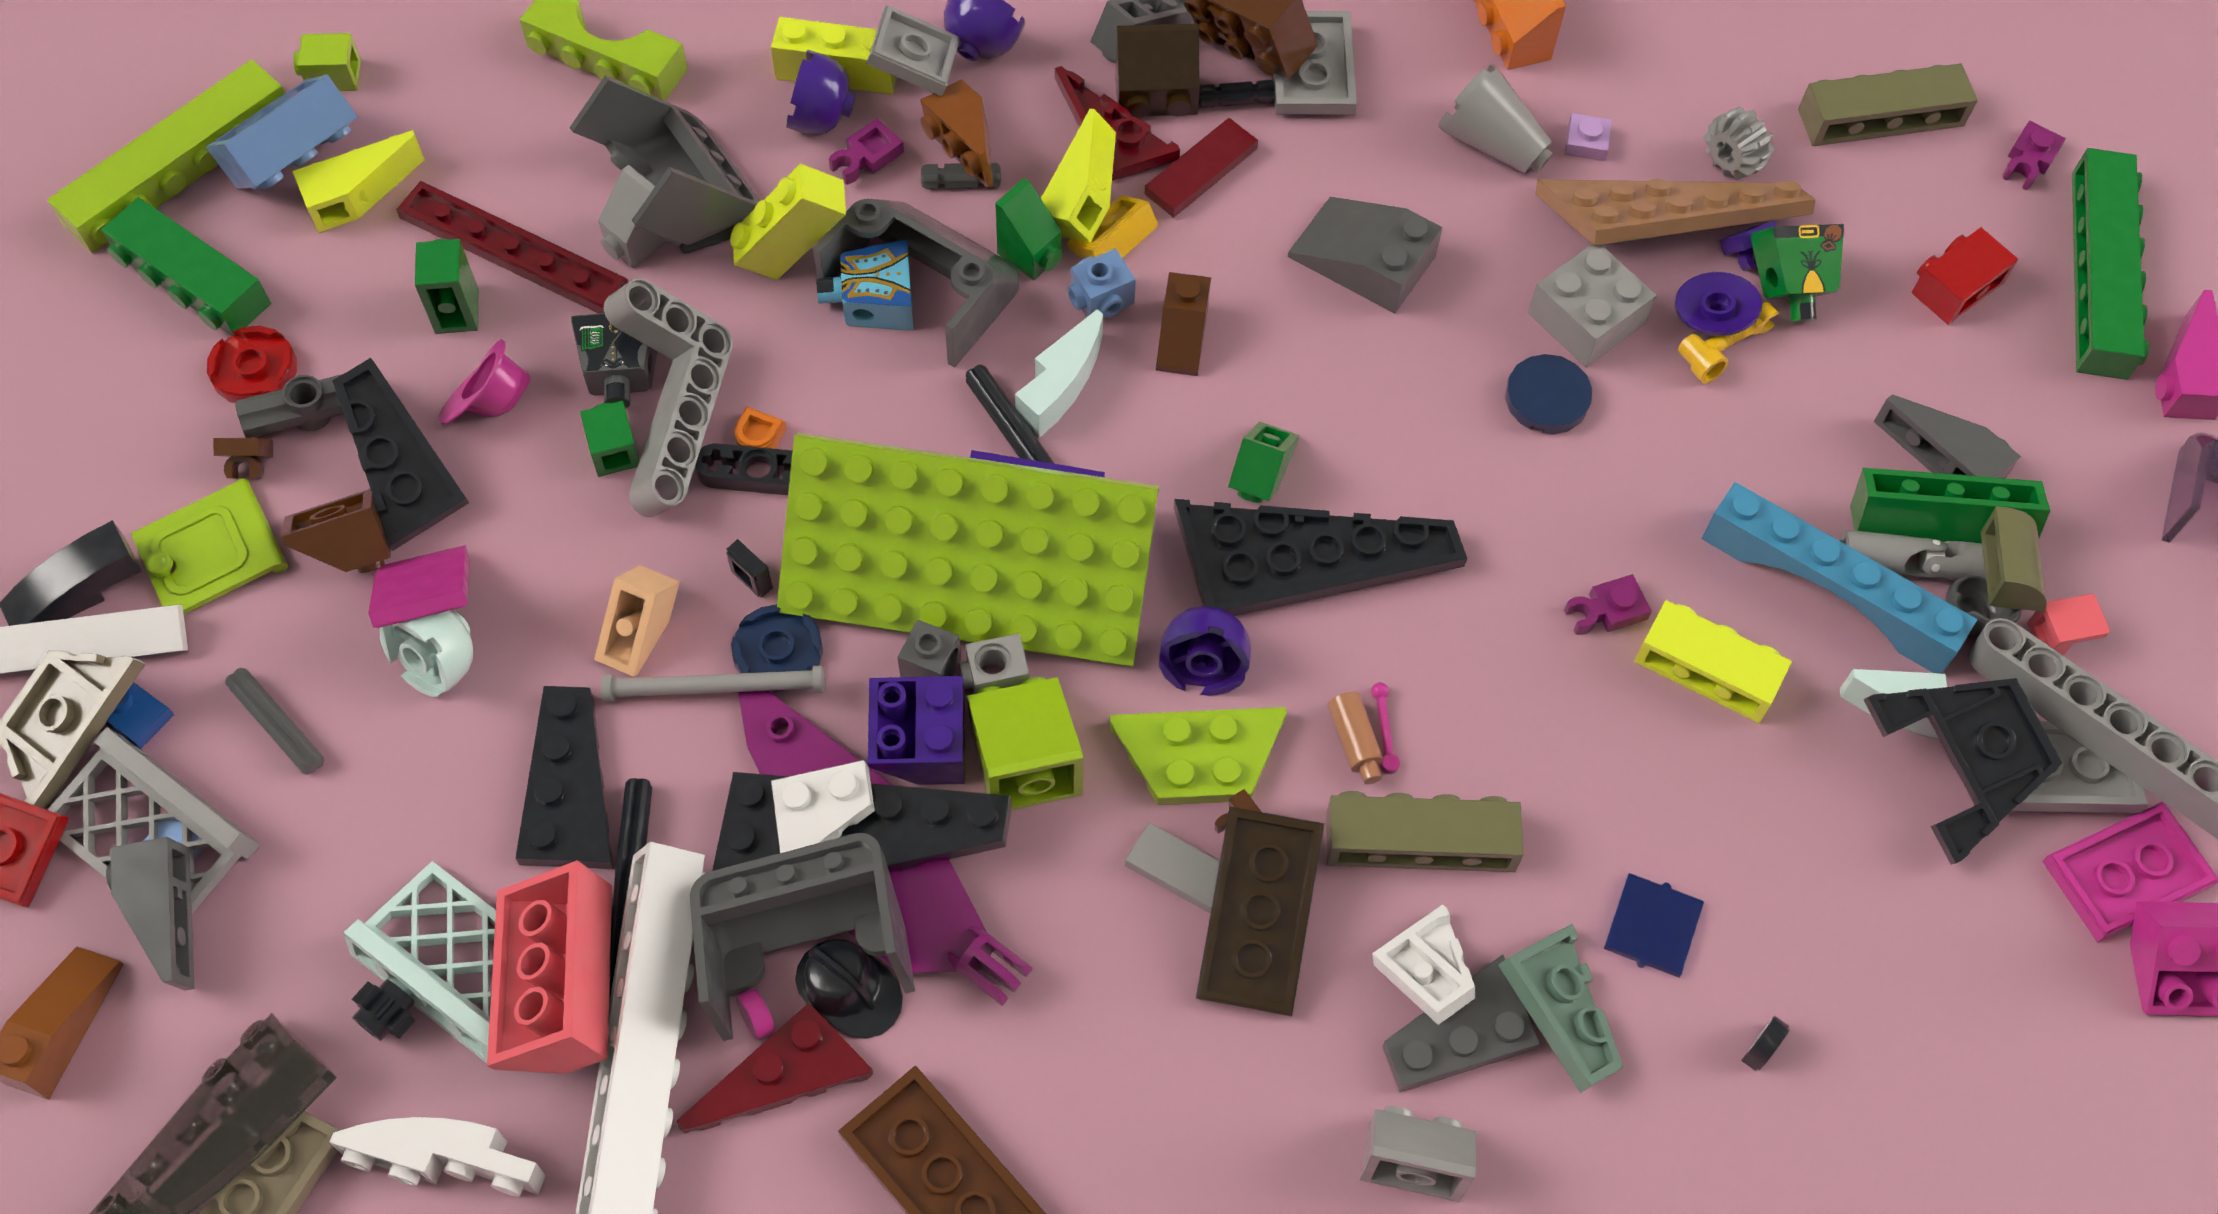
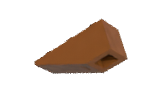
M961 79L947 86L942 96L933 93L920 99L924 117L921 118V125L928 138L931 140L936 139L950 158L955 157L963 165L970 177L975 176L987 188L992 187L993 173L990 134L982 97Z

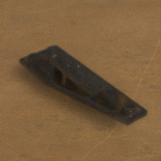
M273 1013L264 1021H256L243 1033L240 1038V1045L226 1059H218L205 1071L202 1076V1083L90 1214L191 1213L221 1191L257 1160L325 1091L337 1076L321 1058Z

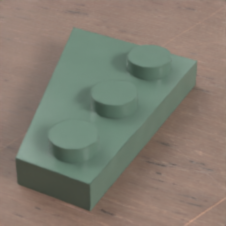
M1572 923L1508 957L1498 966L1581 1093L1621 1069L1623 1064L1605 1013L1598 1007H1595L1588 987V983L1593 981L1588 965L1580 964L1573 944L1578 940Z

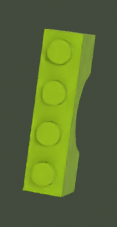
M534 0L519 19L527 47L534 52L554 57L563 61L571 68H580L597 75L600 79H603L605 75L664 101L688 70L683 44L649 29L637 36L624 40H605L591 35L586 31L583 13L578 0Z

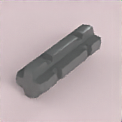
M961 163L944 164V168H938V164H924L921 167L922 187L926 189L939 188V184H945V188H978V183H982L977 177H970ZM992 163V187H998L1001 183V168L998 163Z

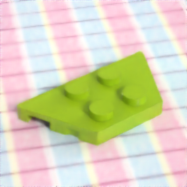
M1286 707L1118 714L1109 715V729L1113 735H1117L1128 752L1129 761L1136 772L1145 779L1147 783L1146 788L1157 805L1229 802V798L1243 789L1252 798L1258 785L1259 777L1271 755L1279 731L1284 725L1287 710Z

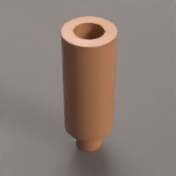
M1346 692L1332 698L1328 702V707L1351 771L1361 773L1363 782L1366 785L1380 781L1382 776L1378 766L1383 762V757L1360 694L1358 692Z

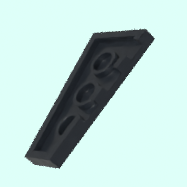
M372 358L367 359L333 380L349 431L353 436L362 469L366 474L376 510L385 530L386 540L392 551L469 504V501Z
M543 687L515 857L519 865L561 867L578 860L587 868L614 869L609 842L608 815L603 792V774L598 751L599 741L594 699L591 689L588 687Z

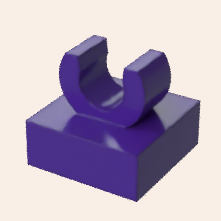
M1775 221L1752 226L1719 240L1724 256L1739 252L1738 263L1741 269L1745 271L1755 268L1751 233L1777 227Z

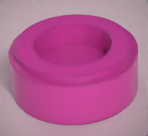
M750 988L736 995L739 1010L754 1038L759 1040L773 1033V1029H775L774 1022L759 992L756 989Z

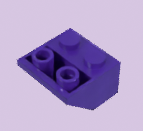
M963 676L869 678L868 768L917 785L965 784V698Z

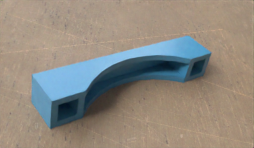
M1734 482L1714 512L1701 538L1738 561L1758 563L1782 569L1806 578L1831 591L1871 620L1889 639L1899 654L1932 673H1943L1960 650L1977 621L1973 616L1737 482Z

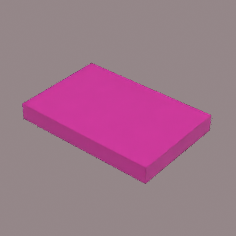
M466 545L384 564L376 569L368 610L373 628H380L466 607L470 571V557Z
M2163 801L2143 810L2141 813H2137L2048 855L2042 861L2097 943L2133 926L2137 902H2183L2212 888L2218 883L2216 874Z

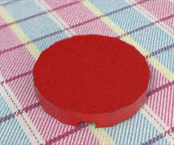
M264 326L242 327L233 331L234 336L229 337L225 341L223 338L213 346L207 358V375L216 392L231 403L281 390L285 383L294 378L297 373V357L289 341L277 330Z

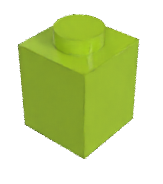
M351 33L302 34L300 49L295 51L293 55L296 74L302 76L303 80L328 74L339 91H357L361 58Z

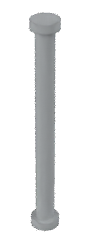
M823 665L813 666L812 670L621 679H615L613 674H607L601 678V696L604 702H614L616 697L813 689L814 693H824L826 688V676Z

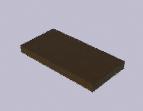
M1229 806L1196 999L1292 1016L1324 823Z

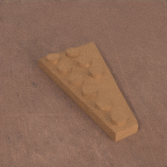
M1537 179L1536 195L1594 246L1812 215L1816 202L1814 197L1801 189L1798 183L1792 181L1705 182L1666 181L1662 179H1651L1648 181Z

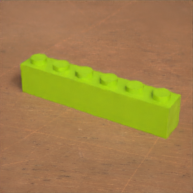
M251 59L49 197L47 201L61 224L93 253L108 243L101 229L137 197L156 209L174 195L179 194L201 176L216 168L218 163L206 149V146L284 95L283 87Z

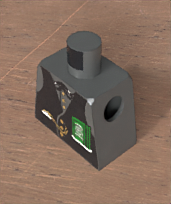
M605 313L571 316L581 369L589 394L594 396L604 395V403L623 401L625 409L630 406V393L646 392L651 388L658 351L614 327L606 318Z

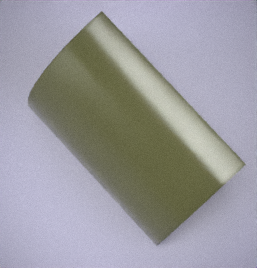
M1996 506L1981 530L1989 606L2044 612L2047 600L2037 524L2030 515L2023 511Z

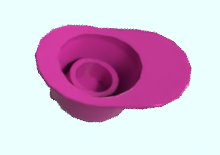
M500 339L489 349L479 366L447 400L439 414L438 421L442 425L450 423L465 410L487 417L499 416L510 411L517 404L530 383V375L504 354L506 348L504 340Z

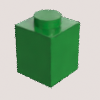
M623 401L601 403L591 409L580 411L590 454L598 477L638 467L639 456Z

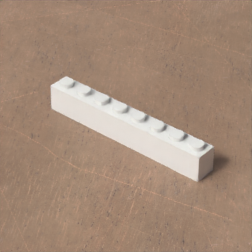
M650 841L633 855L609 1002L608 1059L601 1061L599 1064L575 1214H658L657 1209H654L653 1206L656 1189L661 1185L665 1174V1159L661 1158L663 1138H666L670 1131L673 1119V1111L671 1108H668L670 1089L675 1086L680 1071V1061L675 1059L677 1041L683 1036L687 1023V1013L682 1011L684 994L691 986L694 975L693 964L689 963L691 946L694 945L690 891L695 881L705 874V872H702L705 857L703 854Z

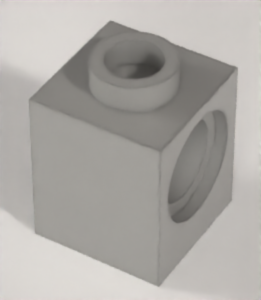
M1019 633L965 644L967 661L959 663L960 674L963 676L964 690L973 688V693L975 694L978 690L985 687L998 686L1006 688L1020 685L1023 681L1029 679L1028 666ZM989 666H999L1004 669L998 674H987L983 671Z

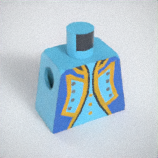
M907 240L846 251L840 255L841 277L816 278L818 304L843 302L845 323L847 325L907 331L914 330Z

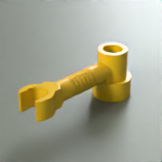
M1769 302L1762 303L1759 318L1748 329L1732 335L1713 336L1706 341H1703L1696 333L1691 334L1681 342L1678 352L1691 365V372L1703 384L1710 383L1718 378L1728 366L1729 360L1721 351L1750 335L1763 334L1771 330L1775 324L1770 319L1778 315L1779 312Z

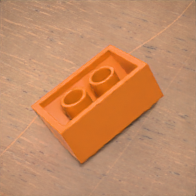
M1474 0L1478 8L1480 23L1482 26H1487L1492 37L1493 50L1496 55L1501 56L1507 70L1552 59L1566 9L1563 0Z

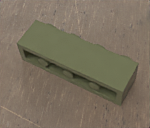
M1962 63L1934 65L1928 68L1896 70L1890 73L1858 75L1852 78L1836 80L1825 79L1809 83L1798 111L1812 146L1963 127L1978 100Z
M1346 791L1339 795H1331L1326 812L1327 866L1516 872L1524 855L1521 802H1509L1500 796H1487L1480 800H1460L1458 796L1442 794L1432 799L1413 798L1412 795L1407 793H1391L1385 797H1370L1359 791Z

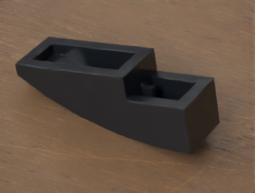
M112 520L81 536L38 565L1 600L0 608L9 626L68 619L105 601L101 593L102 590L142 571L125 536Z

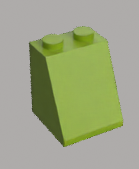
M1033 677L1023 681L1020 685L1006 688L989 686L967 696L968 715L987 794L1010 795L1013 802L1012 810L1083 795L1084 758L1058 677L1050 679Z

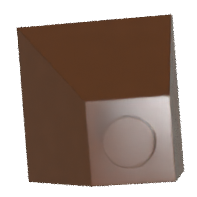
M371 489L303 510L284 518L281 534L284 546L344 572L358 569L359 573L370 572L382 567L385 564L384 560L391 558V548L386 540L385 530L376 510Z

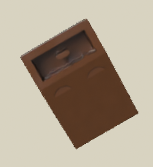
M1185 0V8L1191 14L1194 23H1198L1199 38L1208 45H1214L1215 43L1227 49L1233 57L1239 60L1245 58L1255 63L1267 74L1272 75L1275 73L1289 80L1318 46L1302 0Z

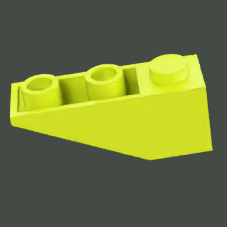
M1089 109L1041 197V200L1060 227L1062 237L1090 243L1110 208L1116 132L1095 109Z
M411 130L358 149H353L347 153L312 163L292 172L307 210L318 233L361 218L424 161V157L415 133Z

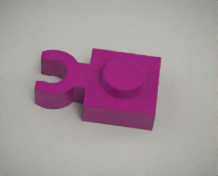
M876 118L846 139L847 150L834 152L829 157V166L832 172L842 166H847L848 168L842 171L844 183L848 185L859 178L860 170L866 167L874 174L904 153V143Z
M2029 120L2007 156L2011 160L2004 170L2002 178L2008 180L2012 173H2021L2026 179L2022 188L2025 190L2029 189L2039 172L2045 175L2066 138Z
M1633 574L1592 586L1589 593L1591 599L1583 596L1574 597L1567 602L1564 609L1566 615L1573 612H1581L1586 616V619L1577 621L1573 629L1577 635L1589 633L1598 622H1603L1607 632L1648 620L1652 613Z

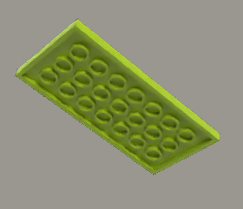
M798 432L794 435L777 607L781 608L779 613L803 616L804 613L810 615L811 618L903 632H911L918 619L956 634L960 640L979 642L1019 633L1023 650L1134 666L1159 486Z

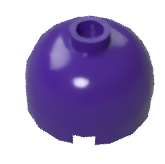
M948 0L944 11V28L960 38L956 52L968 60L977 61L978 57L986 59L996 58L1012 49L1025 26V19L1022 16L1017 21L1012 17L1015 8L1003 0Z
M807 49V60H802L790 102L796 107L793 116L788 115L786 128L814 135L828 133L837 126L842 115L850 117L856 94L849 92L848 74L835 59Z
M1208 606L1189 608L1178 614L1165 629L1160 645L1159 668L1165 679L1183 691H1186V685L1205 687L1200 695L1213 696L1228 693L1241 686L1245 680L1251 655L1249 636L1242 623L1230 612Z

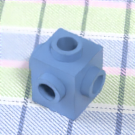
M1115 248L1099 256L1085 258L1077 265L1071 267V286L1067 287V292L1076 310L1082 309L1086 317L1098 309L1103 314V317L1109 318L1118 314L1123 308L1135 304L1136 279Z

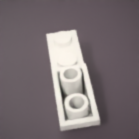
M430 1117L386 1119L334 1132L329 1141L343 1155L341 1162L367 1172H370L372 1165H376L390 1170L388 1177L393 1180L415 1187L418 1185L419 1180L437 1184L443 1170L450 1176L472 1182L475 1175L493 1180L492 1188L511 1196L520 1197L522 1190L539 1194L546 1174L537 1163L503 1153L507 1140L497 1128L469 1121Z

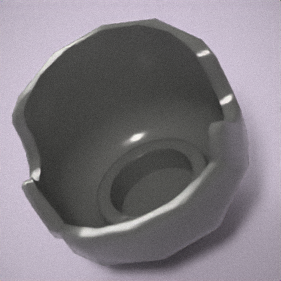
M1967 574L1949 586L1946 593V602L1977 619L1967 637L1978 638L1985 625L1993 619H2008L2014 623L2020 619L2022 609L1989 606L1987 583L1980 576Z

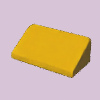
M1120 195L1110 204V208L1091 243L1070 239L1066 244L1071 251L1082 259L1096 257L1115 248L1123 258L1157 228L1158 222L1148 201Z

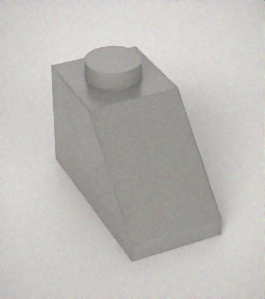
M628 165L622 169L598 222L603 236L601 244L605 251L613 259L618 260L621 258L629 266L635 268L665 244L667 240L662 235L635 226L632 222L633 217L655 186Z

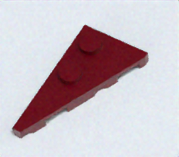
M1063 66L1055 68V80L1079 128L1089 109H1095L1116 132L1112 181L1176 161L1180 157V148L1173 141L1169 144L1163 142L1151 133V126L1142 119L1133 117L1129 110L1106 94H1103L1101 97L1085 87V80L1073 71H1068Z
M808 1003L676 1122L684 1133L695 1129L706 1130L721 1125L720 1121L748 1112L754 1115L787 1105L798 1097L816 1096L825 1093L826 1088L858 1079L859 1082L868 1080L873 1075V1070L816 1009Z

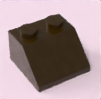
M1198 23L1117 26L1115 74L1117 103L1129 110L1133 117L1198 115L1200 90Z

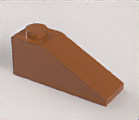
M76 946L12 1014L0 1031V1082L49 1100L124 964L119 960Z

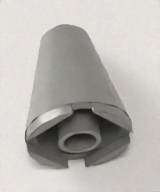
M1492 63L1489 64L1488 69H1482L1455 99L1456 105L1454 108L1457 111L1452 116L1446 111L1438 124V127L1443 132L1524 174L1531 168L1537 173L1553 155L1548 150L1552 141L1500 70Z

